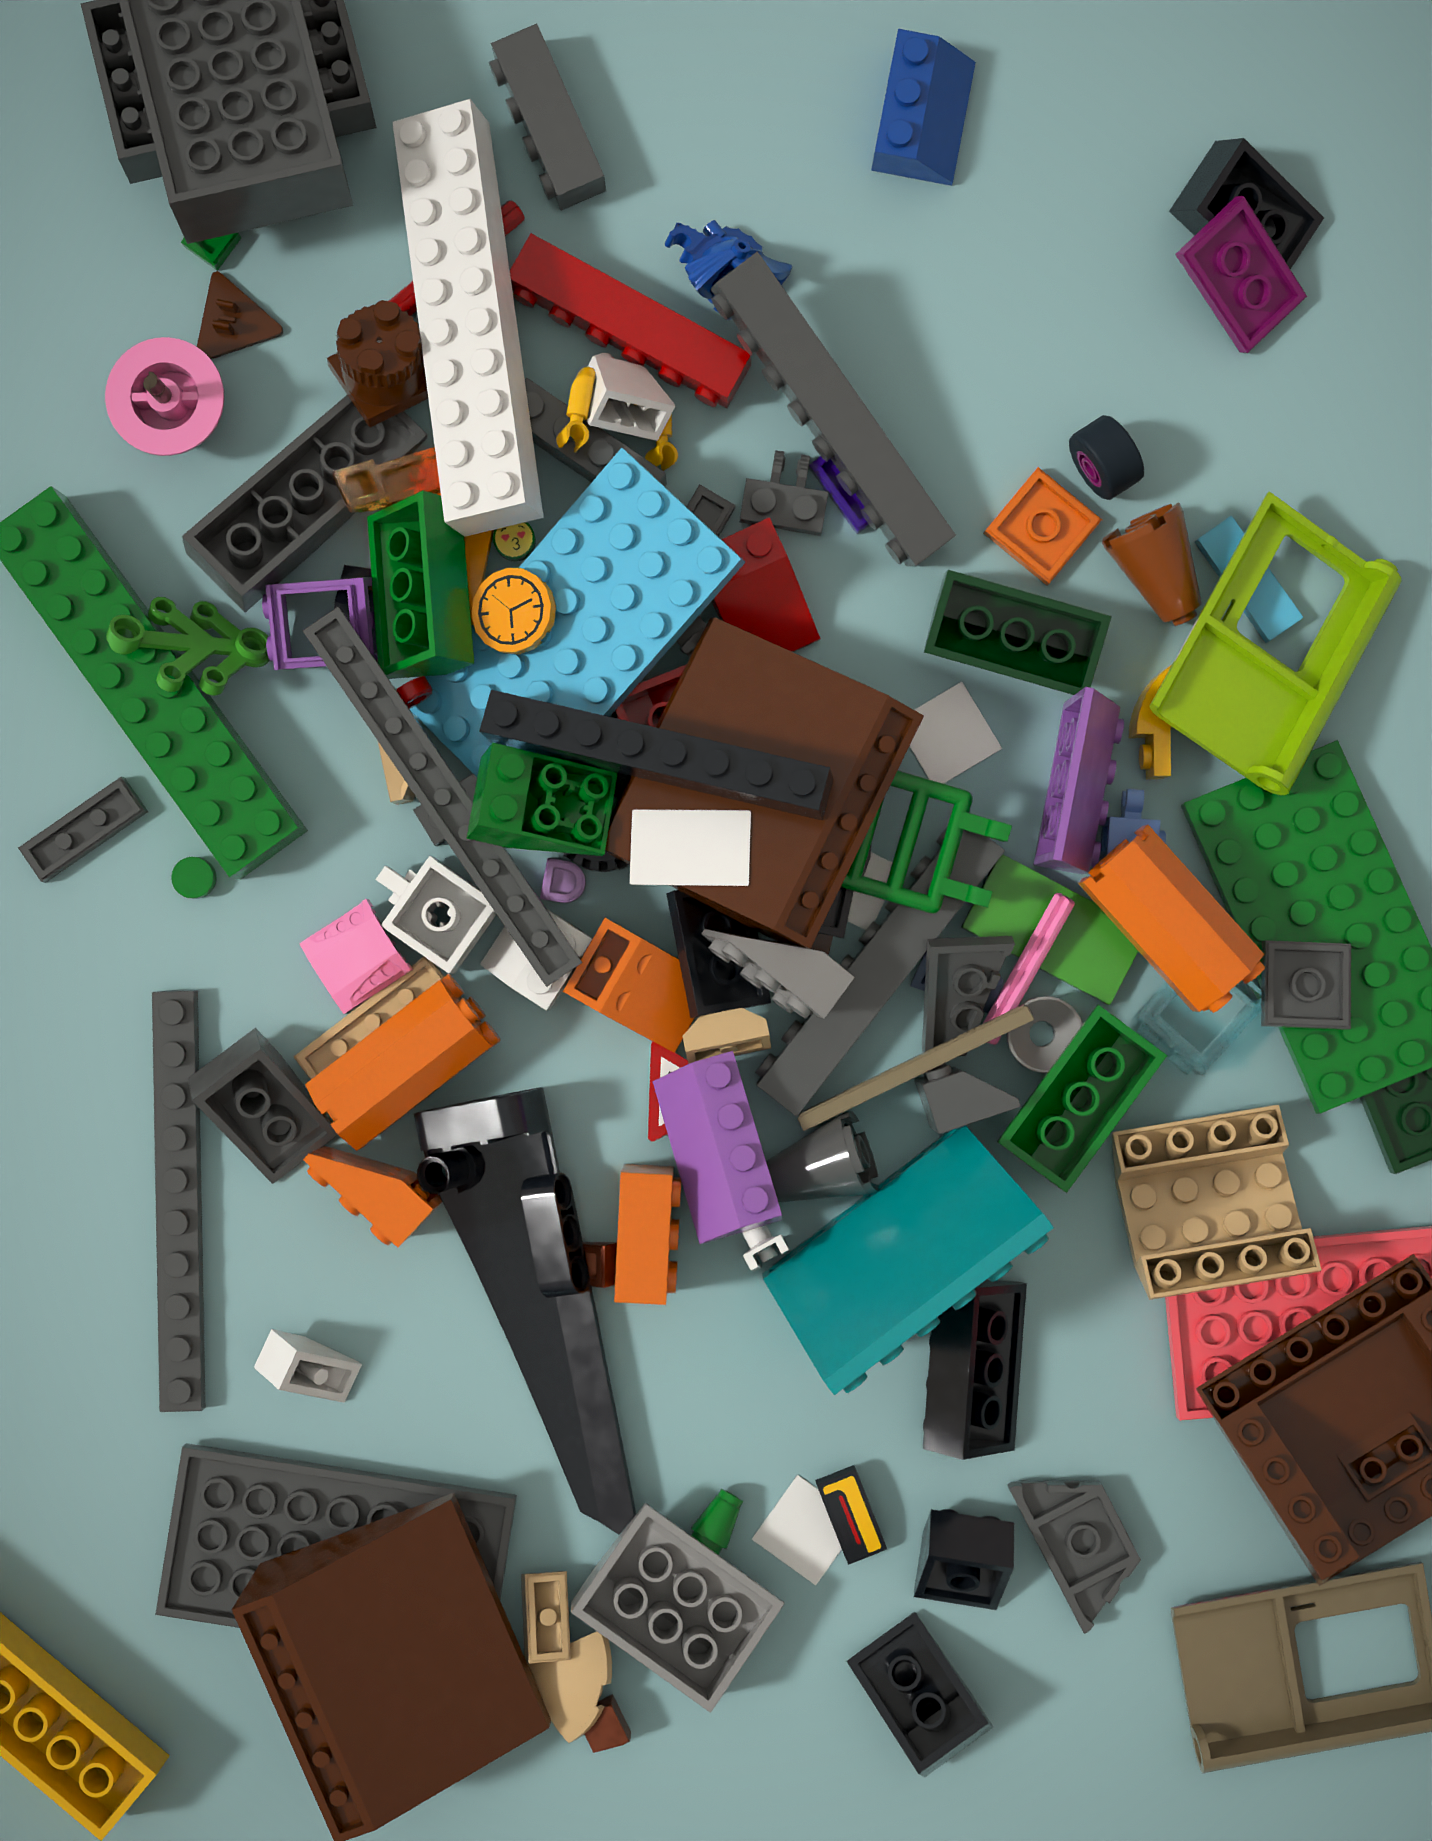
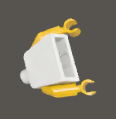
M600 353L592 357L588 367L582 368L572 383L566 413L570 418V422L557 435L556 442L558 447L562 448L571 436L575 441L574 452L576 453L589 439V431L583 424V420H587L590 426L655 440L656 446L646 453L645 459L656 467L661 464V469L664 471L678 459L677 449L668 442V438L672 437V412L675 404L645 367L615 359L609 353Z

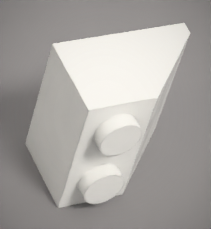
M547 909L581 959L593 938ZM505 926L480 963L481 966L509 987L546 1011L552 1008L576 969L574 968L546 987Z

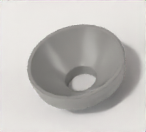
M1043 996L1024 1002L1025 1005L1028 1004L1034 1020L1008 1032L1007 1042L1011 1053L1022 1066L1035 1072L1047 1073L1083 1024L1076 1010L1067 1002L1059 998ZM1039 1021H1046L1053 1029V1038L1045 1046H1037L1030 1039V1029Z

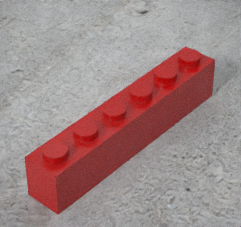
M530 233L510 269L513 297L517 301L530 308L537 304L548 310V316L558 324L570 328L571 324L586 331L585 336L593 343L604 348L610 344L623 351L621 356L628 362L641 366L646 364L659 371L658 376L666 383L674 387H680L681 384L696 391L694 396L708 406L716 407L719 404L728 408L751 367L752 356L746 350Z

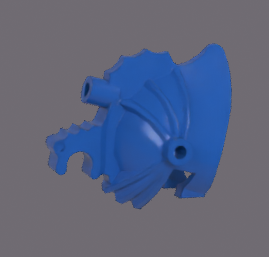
M715 220L709 222L704 227L703 233H699L696 228H690L689 225L676 223L664 243L667 248L675 244L684 248L679 261L687 263L685 270L691 284L710 303H712L711 298L715 296L711 290L714 284L757 251L781 285L792 270L791 264L779 262L765 256L762 252V246L752 236L743 233L739 228L732 229L726 226L722 229Z

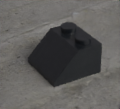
M931 1509L922 1535L914 1597L997 1610L1014 1569V1522L1001 1521L994 1516L976 1517L959 1514L951 1509Z

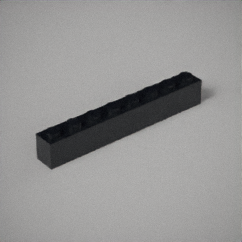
M495 690L490 691L479 730L491 743L502 744L591 767L822 821L834 779L830 767Z

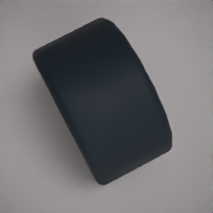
M1100 416L1074 433L1069 439V450L1078 472L1093 492L1102 499H1113L1144 477V464L1135 442L1125 428L1111 416Z

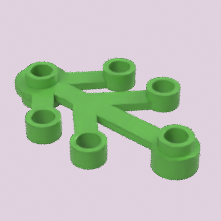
M156 597L151 601L148 610L149 619L160 626L170 624L181 634L146 631L138 619L129 615L115 616L110 621L106 634L110 648L116 653L123 655L130 654L139 647L186 651L175 661L162 664L159 669L156 682L161 689L168 692L178 691L182 687L185 676L213 654L228 655L217 667L209 666L205 668L199 680L201 690L213 696L220 695L224 691L228 679L244 666L257 668L269 662L266 648L268 635L257 628L239 630L220 615L213 604L206 601H199L194 604L190 619L176 608L172 600L166 597ZM213 628L223 638L212 637L204 630ZM166 675L173 676V677L176 678V679H171V678L167 677ZM209 679L216 680L218 683H214Z

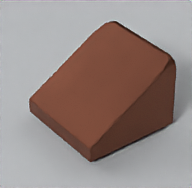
M583 1242L590 1285L600 1288L614 1286L617 1242Z
M613 1694L598 1701L597 1706L603 1704L604 1709L596 1723L584 1734L593 1753L622 1746L630 1742L631 1730Z

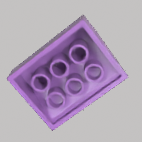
M1084 687L1063 704L1033 863L1034 866L1076 874H1087L1090 871V867L1095 866L1099 861L1101 843L1095 842L1098 825L1104 826L1108 814L1109 802L1103 801L1106 784L1111 785L1114 780L1116 760H1111L1113 744H1119L1121 741L1124 719H1119L1120 706L1094 688Z

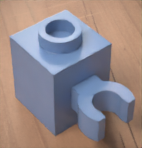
M1126 789V791H1122L1121 817H1107L1104 826H1102L1099 861L1123 840L1127 839L1130 843L1137 836L1134 832L1147 824L1166 844V833L1160 830L1161 820L1141 819L1144 805V790Z

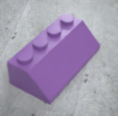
M733 1051L692 1062L653 1081L699 1244H705L782 1221L781 1209Z

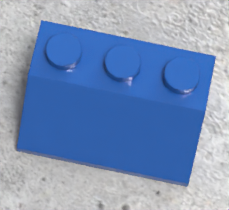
M898 29L871 171L952 186L976 62L940 36Z

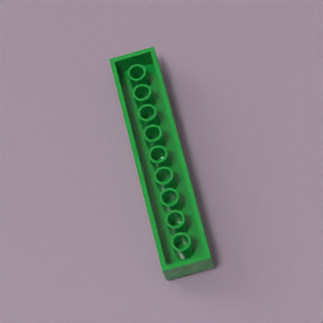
M50 486L0 522V561L229 878L241 880L308 831L215 701L209 694L201 690L199 679L193 671L185 676L182 687L176 692H168L158 686L156 678L161 665L173 662L179 658L181 654L178 651L139 647L136 651L123 655L116 653L110 648L106 634L110 621L118 615L135 617L143 624L146 631H164L160 625L153 623L149 619L147 607L68 498ZM166 675L167 677H169V678H171V679H176V678H174L173 676Z

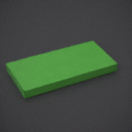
M1002 854L991 868L981 887L993 891L988 908L972 904L961 928L978 937L1012 936L1015 946L1011 954L1019 958L1054 894L1061 893L1071 898L1075 905L1039 969L1093 998L1111 1005L1138 950L1095 902Z

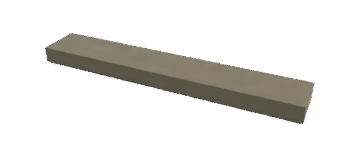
M1024 1003L802 1111L797 1119L803 1131L812 1128L1033 1021L1034 1016L1028 1004L1025 1005Z

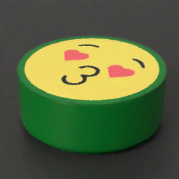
M524 522L495 529L493 543L497 552L504 559L516 562L526 559L533 552L536 537L530 524Z

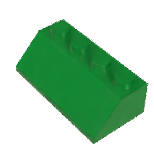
M422 490L367 516L378 664L389 679L447 675L473 665L474 652L464 536L444 522L441 495Z
M1097 1005L997 1142L1067 1193L1168 1055L1103 1007Z

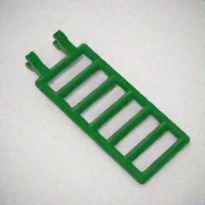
M898 770L890 786L913 792L887 882L862 876L884 802L883 799L841 888L931 914L940 911L944 896L988 908L993 891L951 880V872L964 830L998 841L1008 842L1012 825L970 814L973 796L967 790ZM930 797L954 804L928 894L926 895L903 888Z

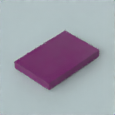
M1236 196L1175 254L1241 353H1248L1307 297L1244 196Z

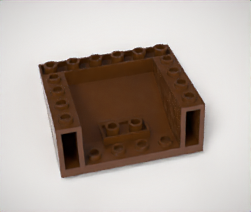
M710 618L656 728L830 767L834 779L823 821L631 776L610 817L605 852L630 864L633 810L751 811L748 886H670L777 942L811 949L924 715L885 693L718 618Z
M1414 1254L1196 1388L1202 1401L1319 1586L1432 1517V1278Z
M454 1493L260 1563L232 1608L241 1633L334 1841H346L377 1830L550 1727L551 1718Z

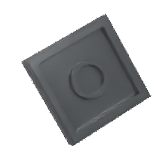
M1268 940L1262 942V952L1264 953L1262 964L1265 966V969L1262 971L1261 1026L1351 1029V944Z

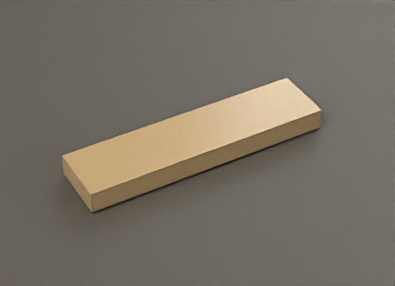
M422 957L411 966L413 968L411 972L362 1003L294 1056L295 1060L310 1079L314 1078L437 981L445 977L439 968L426 957Z

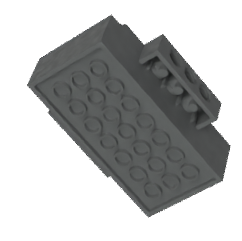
M94 0L80 3L118 160L130 184L163 177L169 205L187 244L353 206L336 137L377 127L344 0Z

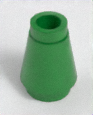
M721 1488L718 1496L716 1495L690 1527L694 1530L691 1536L719 1555L722 1548L727 1549L740 1511L739 1508L743 1501Z

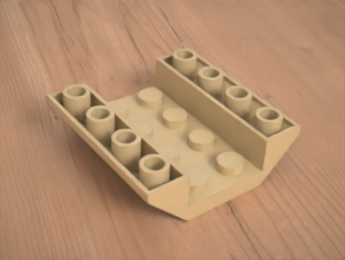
M1279 1105L1112 1132L1116 1189L1134 1267L1149 1300L1316 1273L1322 1270L1311 1228L1302 1229L1283 1157V1152L1289 1146Z

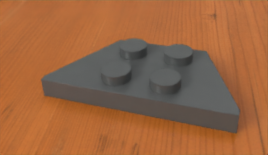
M1100 1481L1011 1482L1007 1484L1084 1634L1089 1632L1094 1626L1092 1621L1106 1602L1110 1604L1118 1593L1122 1580L1129 1577L1141 1561Z

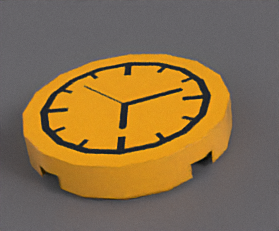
M505 568L492 573L480 584L473 598L471 617L475 632L486 645L502 653L520 655L537 648L542 643L541 640L545 637L546 633H550L555 622L556 604L551 589L540 577L522 568Z

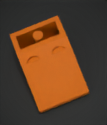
M604 918L581 958L583 963L576 967L563 992L675 1053L683 1039L682 1036L694 1020V1018H690L679 959L608 918Z
M327 1146L308 1153L303 1159L310 1166L307 1170L308 1174L323 1187L331 1185L341 1195L338 1199L341 1205L354 1216H358L361 1213L373 1224L370 1228L371 1232L388 1246L391 1243L397 1247L401 1246L442 1203L439 1194H430L423 1190L414 1171Z

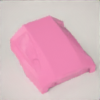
M369 899L363 900L349 912L300 943L312 967L343 1014L358 1007L374 994L413 970L410 963H406L405 957H402L401 953L396 949V943L391 941L385 928L381 926L379 918L375 915L376 911L371 908L373 905Z

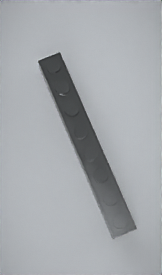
M758 251L716 282L711 288L715 295L711 298L715 308L725 320L731 317L741 331L737 334L741 345L751 356L756 353L765 365V368L762 370L764 377L775 391L782 389L791 402L787 405V408L795 421L800 426L806 424L816 437L812 440V444L819 455L825 461L831 459L840 473L836 477L839 483L850 496L856 494L864 505V508L861 510L863 517L874 530L880 528L889 542L885 544V547L892 558L898 564L904 562L906 566H917L955 537L956 534Z
M947 827L936 840V843L942 846ZM964 830L950 879L977 887L1005 850L988 837ZM941 848L932 859L925 855L910 873L915 878V881L908 888L909 890L928 894ZM944 896L941 909L935 914L888 901L884 908L890 913L880 925L873 921L858 940L864 945L854 958L847 954L839 963L840 966L855 977L825 1019L809 1015L802 1024L797 1020L793 1022L781 1038L786 1043L777 1057L769 1053L755 1071L760 1076L756 1085L797 1117L927 951V939H936L965 901Z

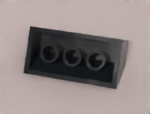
M985 1280L974 1289L977 1294L970 1302L957 1310L951 1306L938 1316L940 1323L931 1331L929 1339L930 1356L926 1380L927 1396L925 1419L923 1422V1449L961 1460L1015 1451L1027 1283L999 1280L991 1282L990 1280Z

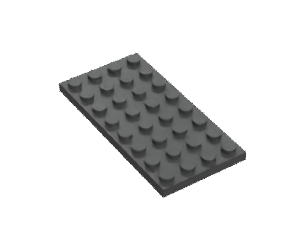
M186 1443L181 1450L155 1615L239 1628L232 1608L260 1563L454 1493L501 1600L517 1495Z

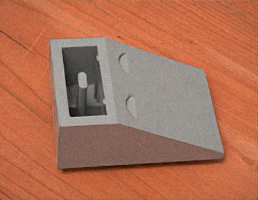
M705 929L702 932V935L712 942L708 948L716 956L727 963L732 960L737 965L743 967L740 974L747 981L758 988L764 986L775 993L771 999L788 1013L792 1014L794 1011L804 1018H807L810 1014L825 1019L855 978L823 951Z

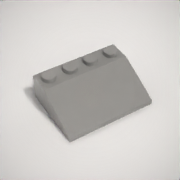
M645 1503L594 1567L571 1601V1613L711 1713L785 1603Z

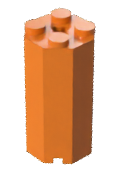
M1148 824L1141 826L1134 832L1137 836L1130 843L1127 839L1119 843L1090 869L1088 873L1091 876L1082 878L1078 884L1192 1011L1204 1012L1209 1009L1214 1013L1231 1000L1233 996L1229 991L1241 980L1247 984L1265 969V966L1260 961L1264 953Z
M450 974L437 981L305 1084L315 1106L323 1115L326 1112L334 1121L330 1124L331 1127L356 1151L365 1147L501 1041L487 1021L483 1023L480 1021L486 1015L478 1003L471 996L467 1000L461 997L464 991Z

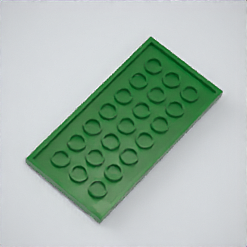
M1336 740L1311 751L1287 795L1273 794L1257 786L1249 779L1244 778L1183 803L1181 808L1228 914L1261 951L1262 942L1265 940L1351 944V1029L1278 1027L1316 1114H1321L1432 1068V947L1339 741ZM1262 972L1256 977L1260 987L1262 984Z

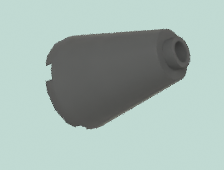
M853 1111L839 1115L766 1161L778 1202L868 1195L879 1190V1185L871 1182V1179L878 1177L874 1156L865 1132L857 1134L852 1125L859 1122Z

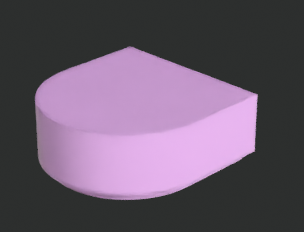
M547 858L540 899L560 903H570L577 900L583 894L586 886L585 875L581 868L569 861Z

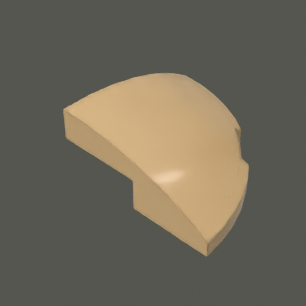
M597 1631L570 1643L571 1660L528 1664L551 1722L568 1743L582 1737L596 1723L604 1709L603 1704L597 1706L603 1686L611 1683L612 1656L609 1640Z

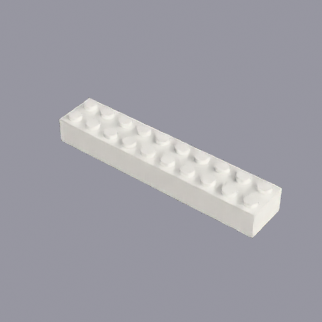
M467 99L392 122L444 522L464 537L544 518L490 124L472 100Z

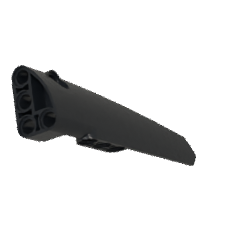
M539 1087L413 1113L420 1150L424 1151L425 1159L420 1162L417 1169L419 1185L430 1194H439L510 1344L580 1512L602 1523L619 1535L636 1515V1509L592 1286L590 1285V1276L573 1190L568 1177L564 1173H560L544 1089ZM442 1166L444 1167V1169H445V1171H446V1177L444 1176V1174H443V1172H442Z

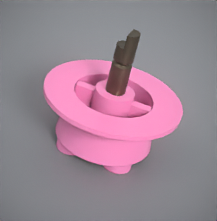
M160 337L148 339L134 345L117 360L107 380L105 402L113 427L125 441L136 449L148 454L172 456L196 448L212 434L223 412L224 387L215 364L201 349L181 339Z

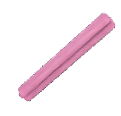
M1061 893L1054 894L983 1023L1019 1006L1075 905L1071 898ZM1001 1036L987 1043L996 1045L999 1042Z

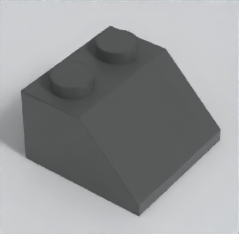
M946 1063L923 1073V1077L914 1080L929 1126L938 1134L1021 1107L1018 1098L960 1069L951 1068Z

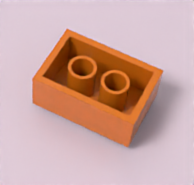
M624 1164L621 1170L614 1302L666 1305L668 1293H676L678 1261H670V1250H678L680 1219H672V1207L680 1208L682 1182L680 1177H674V1166Z

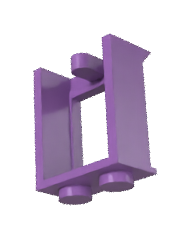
M372 577L266 585V594L262 597V609L265 618L269 619L271 636L267 638L266 648L269 660L274 663V670L326 666L320 656L292 658L286 594L347 590L350 623L378 662L377 654H374L372 629H375L374 611L370 612L368 586H372Z

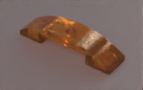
M435 447L375 465L374 460L371 459L333 471L334 480L350 513L381 510L422 490L434 494L441 493Z

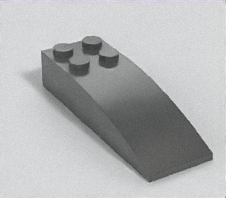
M346 395L182 536L185 552L244 612H247L266 594V585L280 583L350 519L427 439V434L404 411L370 428L349 396Z

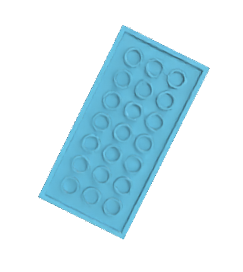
M621 448L519 567L540 577L551 589L556 604L555 622L550 633L547 632L541 640L542 643L534 650L520 655L502 653L486 645L475 632L474 624L471 625L474 664L447 675L425 676L433 689L432 694L422 703L411 708L410 711L477 777L480 759L492 744L479 731L491 690L610 717L745 564V561L630 453Z

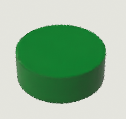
M186 857L180 860L173 868L171 875L172 885L183 897L192 899L203 898L214 889L216 872L212 864L207 860L199 857Z

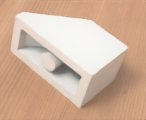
M271 1329L254 1368L278 1390L345 1403L362 1364L305 1336Z

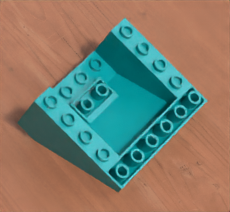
M966 1125L945 1133L878 1184L879 1190L877 1192L861 1197L762 1273L765 1284L820 1377L833 1395H836L842 1389L846 1393L856 1389L867 1379L868 1376L865 1372L878 1362L886 1365L894 1360L904 1350L901 1344L916 1334L920 1338L931 1332L940 1323L939 1315L951 1306L957 1310L966 1305L976 1296L977 1293L974 1289L986 1279H989L991 1282L1000 1279L1013 1267L1010 1262L1023 1251L1027 1254L1035 1252L1049 1240L1047 1233L1054 1228L1053 1225Z

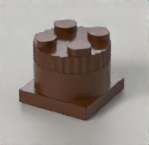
M381 300L370 307L364 306L361 310H355L354 314H349L348 318L340 321L336 335L338 353L327 358L328 367L370 428L428 399L420 330L418 323L414 321L412 316H409L406 311H401L397 303Z

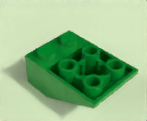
M492 742L480 759L466 838L506 848L603 856L605 855L617 773Z

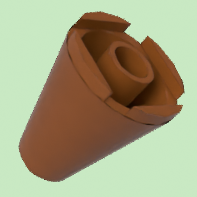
M1176 503L1174 506L1168 504L1130 521L1131 525L1125 528V534L1121 535L1119 528H1117L1102 539L1101 542L1106 551L1163 622L1172 621L1174 626H1177L1197 616L1195 609L1202 602L1184 513L1180 503Z

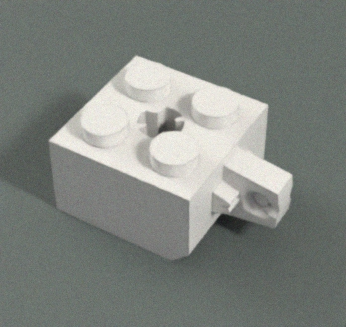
M432 856L428 857L417 874L409 870L406 876L403 877L392 868L385 866L375 879L394 892L388 901L395 906L381 926L449 974L457 972L497 915L478 887ZM445 904L449 906L447 914L451 919L448 923L440 922L439 927L435 923L438 916L433 913L436 907L445 908Z

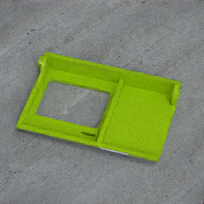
M1268 491L1150 704L1151 711L1161 720L1257 786L1273 794H1289L1401 584L1402 578L1397 572V567L1384 559H1376L1374 561L1363 560L1341 544L1335 537L1323 531ZM1285 536L1291 538L1344 578V586L1297 672L1246 638L1237 629V623Z

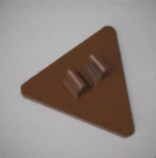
M218 271L212 273L197 347L210 359L279 337L283 334L282 326Z

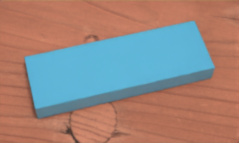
M1232 515L1195 541V544L1219 578L1244 535V532ZM1267 568L1244 610L1245 615L1265 643L1271 641L1304 618L1271 570Z

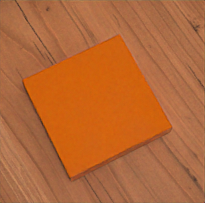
M1037 467L983 534L1048 586L1102 519Z

